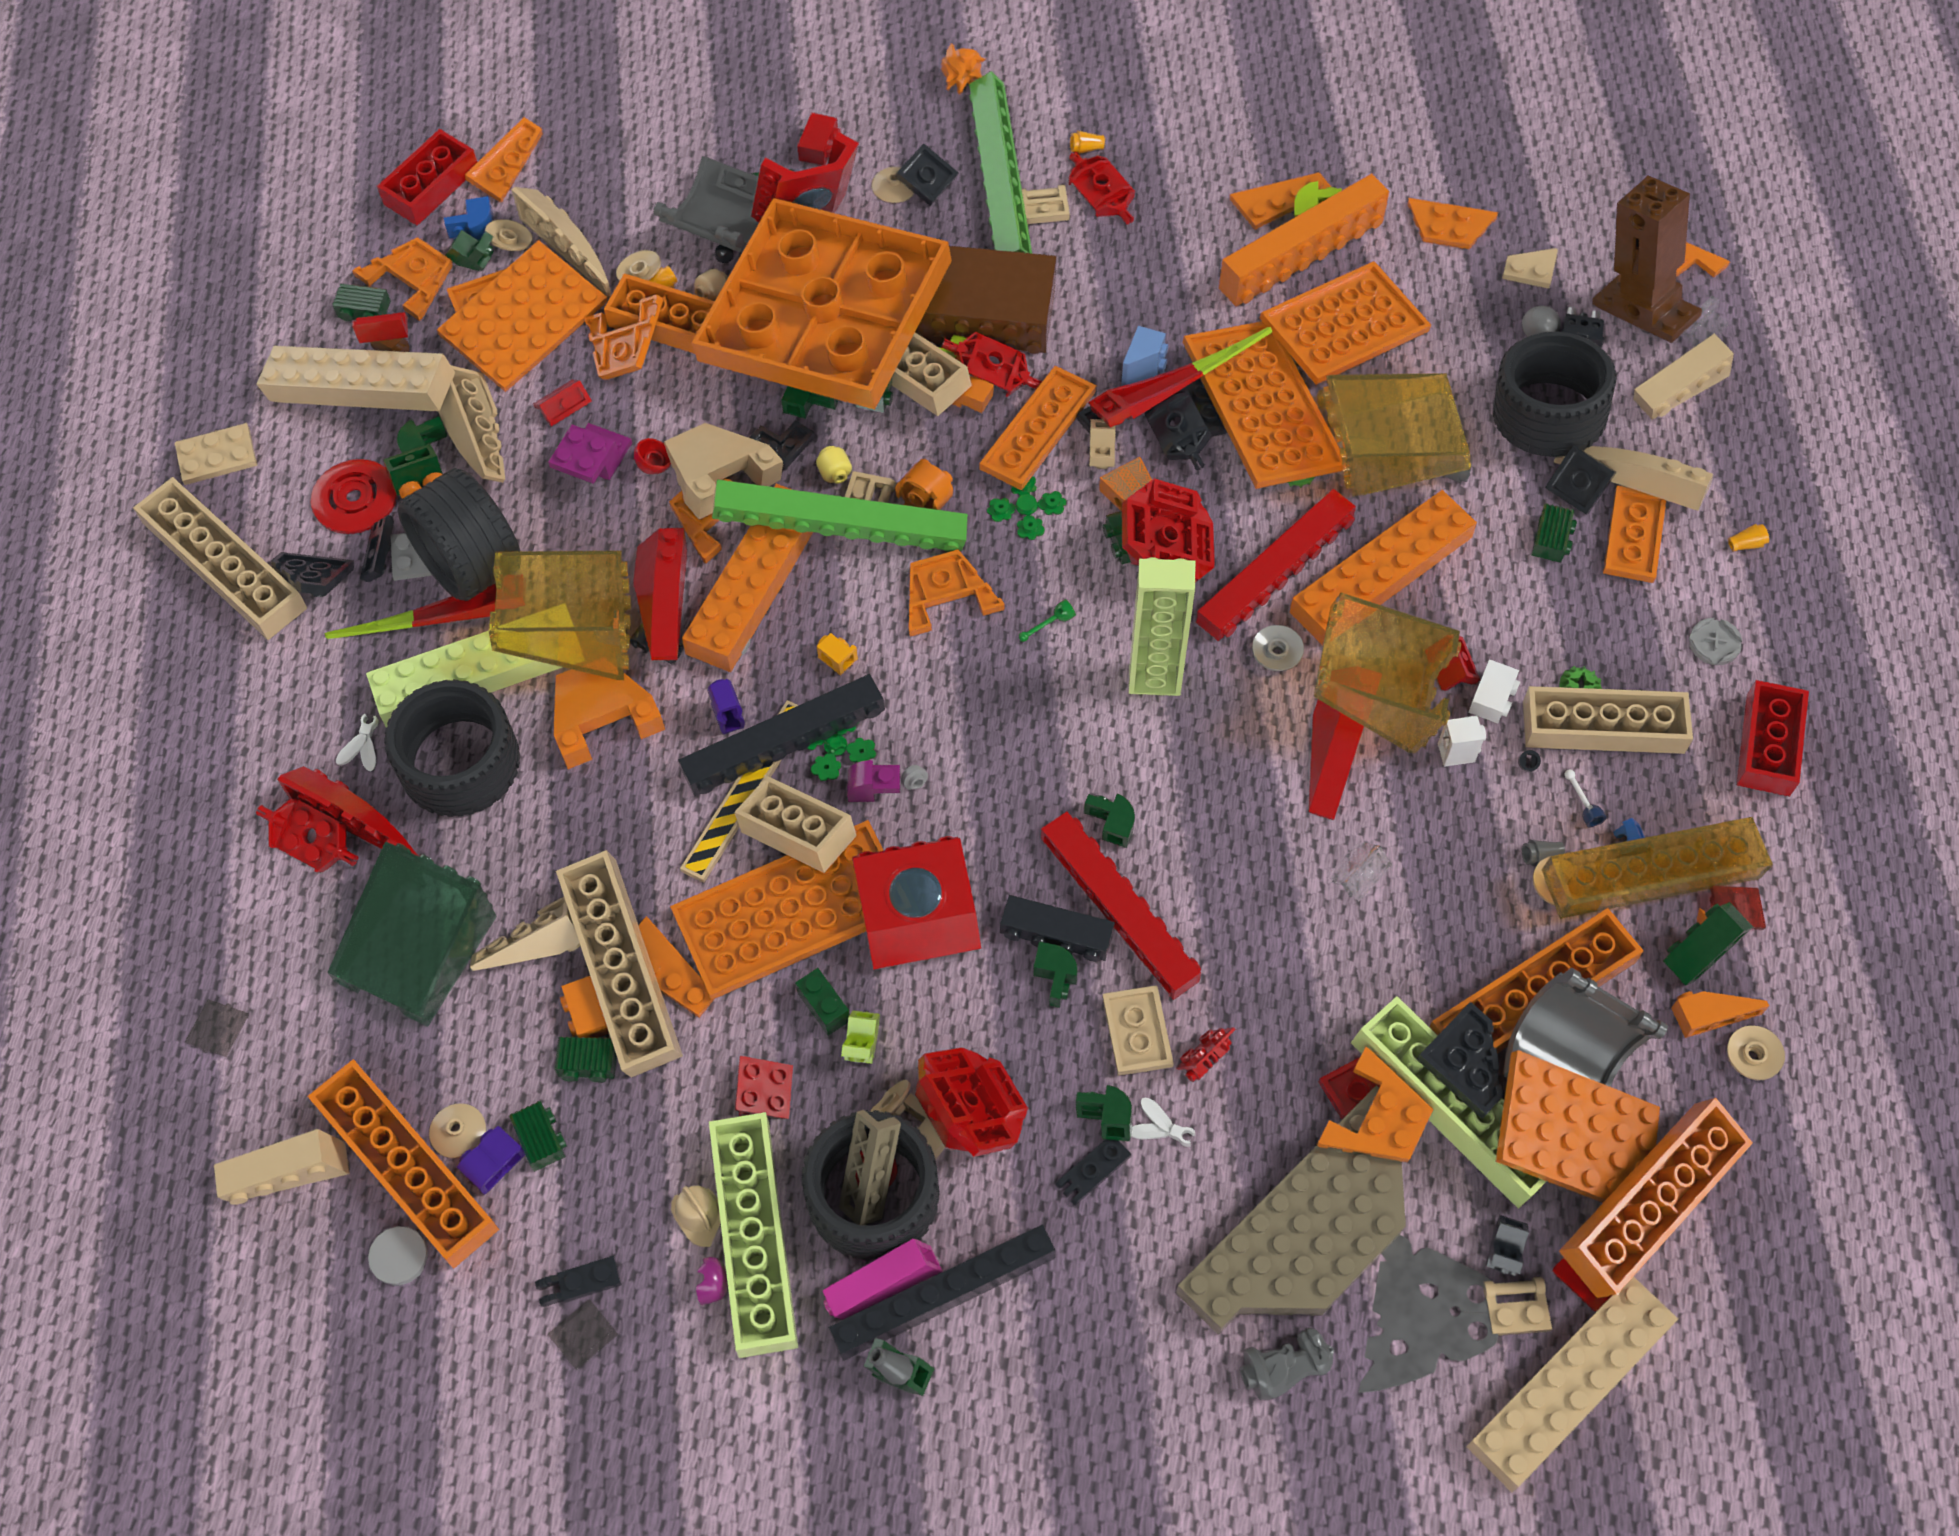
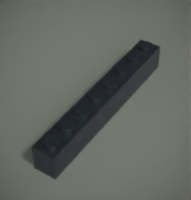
M867 674L678 759L694 797L699 794H707L715 787L724 783H731L745 773L756 772L763 765L772 761H780L794 751L804 750L810 744L819 740H826L838 731L853 728L858 722L867 718L877 717L881 712L885 711L884 699L871 675Z
M1042 1224L830 1326L831 1336L842 1360L845 1361L870 1349L875 1338L886 1341L1055 1259L1056 1249Z

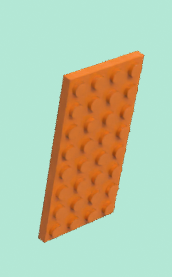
M1261 321L1185 335L1183 345L1193 363L1240 342L1267 327ZM1272 333L1200 377L1255 489L1346 470L1348 463L1291 355Z
M869 820L854 826L857 836L825 873L786 855L670 906L711 1000L866 932L852 856H857L865 851L873 853L884 851ZM897 877L890 888V901L899 913L905 915L913 911Z

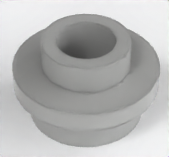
M918 765L909 766L902 774L903 785L909 790L919 789L927 781L928 773Z

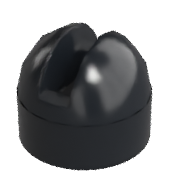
M720 244L716 247L715 258L718 262L728 263L733 259V249Z
M1533 750L1524 751L1518 758L1519 767L1526 772L1535 771L1541 763L1539 754ZM1527 755L1531 756L1530 768L1526 767Z

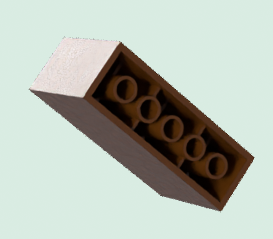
M949 246L952 261L915 333L929 342L942 345L945 338L951 341L953 335L968 338L974 332H977L1019 351H1028L1031 354L1046 353L1056 288L1057 256Z

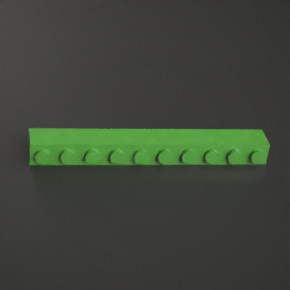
M990 71L969 84L971 92L969 97L973 105L972 116L976 124L975 134L979 143L978 152L981 155L982 163L980 167L984 174L983 186L987 193L986 204L990 213L989 222L993 232L992 241L995 245V250L1032 253L1005 86Z
M718 479L714 492L712 519H718L722 522L735 521L749 526L764 525L773 529H794L801 533L809 531L820 533L824 536L838 535L845 536L848 539L861 538L875 543L890 542L898 546L912 545L919 546L922 549H942L946 552L962 551L966 542L967 514Z

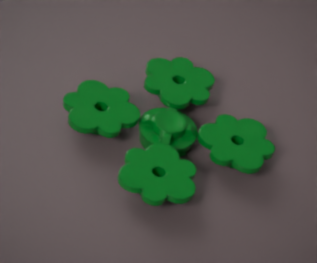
M1034 476L1031 477L1022 490L1010 485L1012 487L1011 492L1020 496L1017 499L1016 506L1009 503L1007 498L1001 500L995 498L990 501V507L987 509V513L992 515V519L995 522H1000L1003 519L1010 520L1011 514L1016 509L1019 513L1026 515L1023 521L1017 522V527L1019 528L1017 534L1019 537H1027L1029 540H1034L1036 536H1042L1045 533L1042 520L1039 518L1035 519L1031 515L1036 512L1038 507L1044 510L1046 515H1052L1053 513L1060 515L1064 512V506L1067 503L1066 499L1062 498L1061 493L1058 491H1053L1050 494L1044 493L1042 499L1037 503L1036 498L1030 495V492H1035L1037 489L1036 485H1034L1036 483Z
M856 726L850 729L836 732L837 734L826 740H819L810 744L807 748L815 750L816 745L819 746L824 743V748L828 753L824 757H816L815 764L811 767L812 774L819 776L821 781L837 779L842 765L840 761H836V757L843 755L847 750V753L850 754L849 759L851 762L873 759L876 757L874 741L869 739L864 741L862 738H857L855 743L847 744V740L842 735L847 732H854L856 730Z

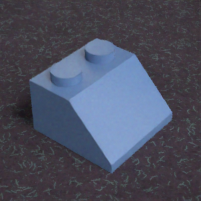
M1141 326L1137 327L1123 362L1121 386L1157 376L1159 372L1164 373L1167 363L1165 357L1168 351V344H1165L1166 333Z

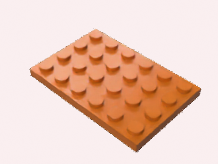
M538 240L437 329V333L506 392L585 322L587 317L592 316L606 304L607 297Z
M1375 261L1261 312L1259 318L1266 327H1271L1272 334L1315 384H1319L1429 332L1432 326Z
M1516 1050L1511 1052L1496 1162L1603 1203L1656 1146L1660 1107Z

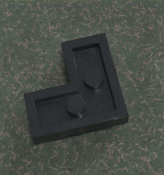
M795 420L781 436L760 425L749 438L768 444L783 460L782 469L786 470L815 438V433Z

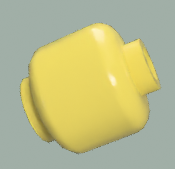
M828 446L820 451L816 459L818 470L826 482L842 483L852 471V464L842 448Z

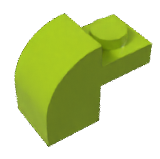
M1318 181L1303 186L1295 197L1294 218L1342 191V188L1328 187L1319 189Z
M854 1010L851 1012L848 1018L847 1038L842 1045L841 1056L844 1057V1060L872 1064L878 1036L880 1014Z

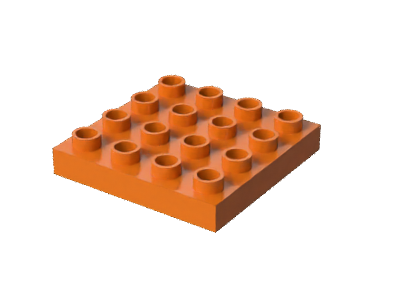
M773 198L691 342L697 361L875 410L952 261L948 241Z

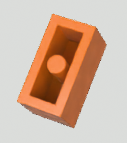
M591 976L561 986L564 996L559 998L564 1012H570L572 1020L567 1023L572 1037L599 1038L610 1034Z

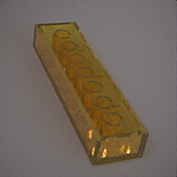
M1753 817L1554 855L1548 859L1541 871L1559 918L1562 919L1602 911L1606 908L1612 909L1761 879L1773 864Z

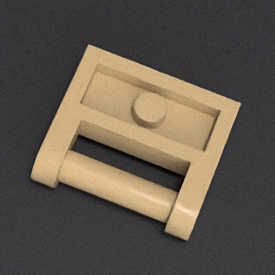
M1058 185L1057 188L1026 191V188L1022 189L1027 224L1070 220L1065 185Z
M853 471L845 497L871 501L876 487L882 489L878 502L888 503L891 492L895 490L896 482L890 478Z
M1543 1277L1532 1278V1281L1496 1284L1493 1281H1484V1296L1487 1299L1493 1334L1511 1335L1550 1332L1552 1330ZM1534 1293L1536 1300L1497 1304L1496 1294Z

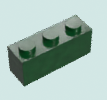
M1730 902L1721 906L1718 903L1705 913L1707 919L1702 924L1697 922L1686 931L1688 937L1683 942L1678 940L1667 949L1669 955L1663 962L1686 986L1698 980L1753 928Z

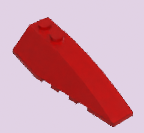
M659 528L637 547L633 584L651 661L678 660L687 562V542L684 528Z
M1359 667L1327 672L1312 716L1309 813L1331 820L1335 819L1381 674Z
M304 766L278 777L277 780L289 799L293 798L303 801L346 824V831L419 870L424 868L421 859L403 835L370 804L349 791V787L339 780L333 782L322 771L318 769L312 771Z

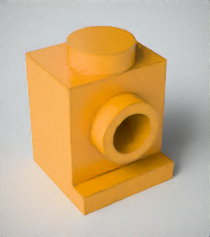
M832 633L823 636L816 646L818 658L840 676L858 659L857 647L854 645L850 647L843 638H837Z

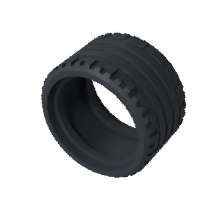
M1542 332L1517 341L1515 345L1505 352L1499 366L1493 403L1494 423L1497 425L1498 431L1515 447L1540 456H1566L1573 445L1581 450L1591 447L1602 436L1610 413L1617 380L1615 365L1611 362L1612 359L1605 350L1593 341L1566 332ZM1536 383H1550L1571 388L1582 394L1587 400L1571 405L1547 404L1531 398L1520 389Z
M452 468L434 479L433 482L424 485L422 489H418L400 500L398 516L410 543L430 573L454 598L468 601L520 567L522 559L521 550L510 525L491 496L468 472Z
M465 680L436 681L414 690L413 693L407 695L397 705L396 710H393L392 716L387 722L388 727L385 728V752L407 795L415 804L418 803L422 809H426L430 813L435 812L440 816L447 815V817L472 815L475 812L483 811L485 808L492 806L496 801H499L502 798L501 796L506 794L509 790L508 788L514 783V778L518 774L517 769L520 766L519 744L504 708L491 692L488 693L486 688L479 687L478 684L469 683V681ZM464 721L483 725L492 731L491 743L485 755L475 765L455 775L436 776L421 772L415 768L416 754L422 742L432 732L442 726Z
M873 1110V1112L865 1111L878 1122L891 1117H895L901 1122L895 1152L905 1157L913 1165L919 1176V1186L915 1198L909 1207L897 1218L874 1226L857 1225L836 1215L824 1198L825 1185L830 1172L843 1157L849 1154L856 1112L851 1113L849 1116L844 1115L840 1117V1119L831 1122L828 1128L821 1130V1133L813 1140V1146H809L804 1158L805 1167H802L803 1194L811 1221L816 1227L818 1234L827 1244L830 1243L831 1247L841 1252V1254L846 1256L849 1254L854 1259H863L865 1261H869V1259L877 1260L912 1239L920 1241L928 1232L929 1225L933 1224L938 1210L937 1204L939 1203L940 1194L936 1159L931 1146L927 1144L926 1137L917 1127L913 1128L908 1120H904L898 1115L893 1116L890 1112L885 1111L884 1113L879 1110ZM865 1125L864 1129L868 1138L870 1128Z

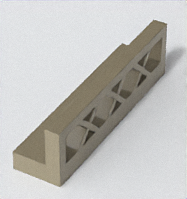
M865 1110L856 1112L839 1209L857 1225H867L881 1220L883 1217L901 1122L895 1117L878 1122ZM865 1125L870 1128L868 1138L864 1129ZM860 1147L864 1155V1163L860 1155ZM856 1172L860 1181L859 1187L855 1178ZM851 1195L855 1203V1208L850 1205Z

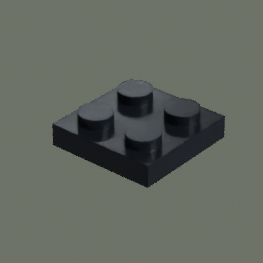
M923 143L898 170L895 177L931 206L956 179L959 172Z
M1573 445L1545 488L1588 515L1617 472Z

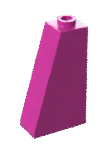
M912 1239L822 1290L826 1297L824 1305L831 1316L844 1320L943 1271L931 1246Z

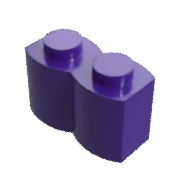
M729 679L714 681L709 685L707 692L721 733L727 734L744 728L745 721L742 715V708L732 682Z
M498 1126L495 1129L487 1130L482 1135L480 1144L473 1150H467L460 1157L457 1168L464 1177L485 1195L525 1156L523 1148Z

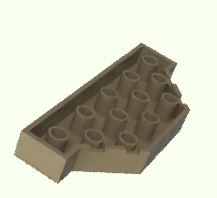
M1376 1085L1338 1125L1357 1134L1379 1087ZM1316 1146L1178 1285L1176 1294L1218 1335L1239 1314L1322 1316L1393 1243L1406 1227L1402 1161L1373 1157L1371 1154L1350 1153L1344 1152L1342 1149L1331 1147L1326 1149Z

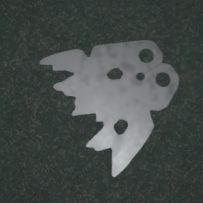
M1399 1235L1382 1253L1386 1262L1380 1261L1372 1311L1381 1315L1377 1325L1383 1328V1332L1379 1336L1367 1338L1364 1358L1373 1360L1374 1364L1360 1382L1359 1393L1380 1391L1430 1375L1435 1372L1441 1353H1444L1452 1361H1465L1489 1350L1498 1341V1334H1493L1487 1299L1481 1303H1473L1467 1295V1291L1472 1285H1480L1485 1289L1484 1281L1491 1280L1483 1274L1431 1248H1423L1413 1255L1409 1240ZM1426 1283L1437 1285L1439 1295L1431 1299L1421 1293L1419 1285ZM1457 1306L1461 1311L1460 1315L1452 1316L1450 1308ZM1478 1321L1485 1324L1488 1332L1483 1340L1471 1338L1468 1332L1471 1323ZM1403 1339L1409 1346L1408 1351L1398 1356L1392 1355L1390 1353L1391 1342Z

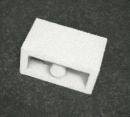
M1489 659L1468 713L1495 723H1499L1501 715L1507 717L1512 702L1507 700L1509 695L1515 696L1520 681L1516 680L1519 670Z
M1478 716L1446 720L1438 741L1444 767L1475 762L1478 753L1481 752L1482 743L1486 740V731L1484 726L1480 725Z

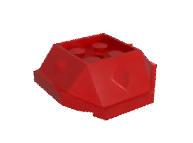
M1154 478L1122 502V548L1128 552L1131 564L1139 566V559L1151 557L1160 560L1181 558L1187 561H1195V583L1215 568L1214 526L1207 510L1200 503L1202 500L1197 491Z
M963 1047L925 1053L918 1059L919 1076L915 1095L945 1148L967 1151L973 1157L1011 1149L1018 1142L1028 1107L1001 1061L990 1057L986 1059L980 1054Z

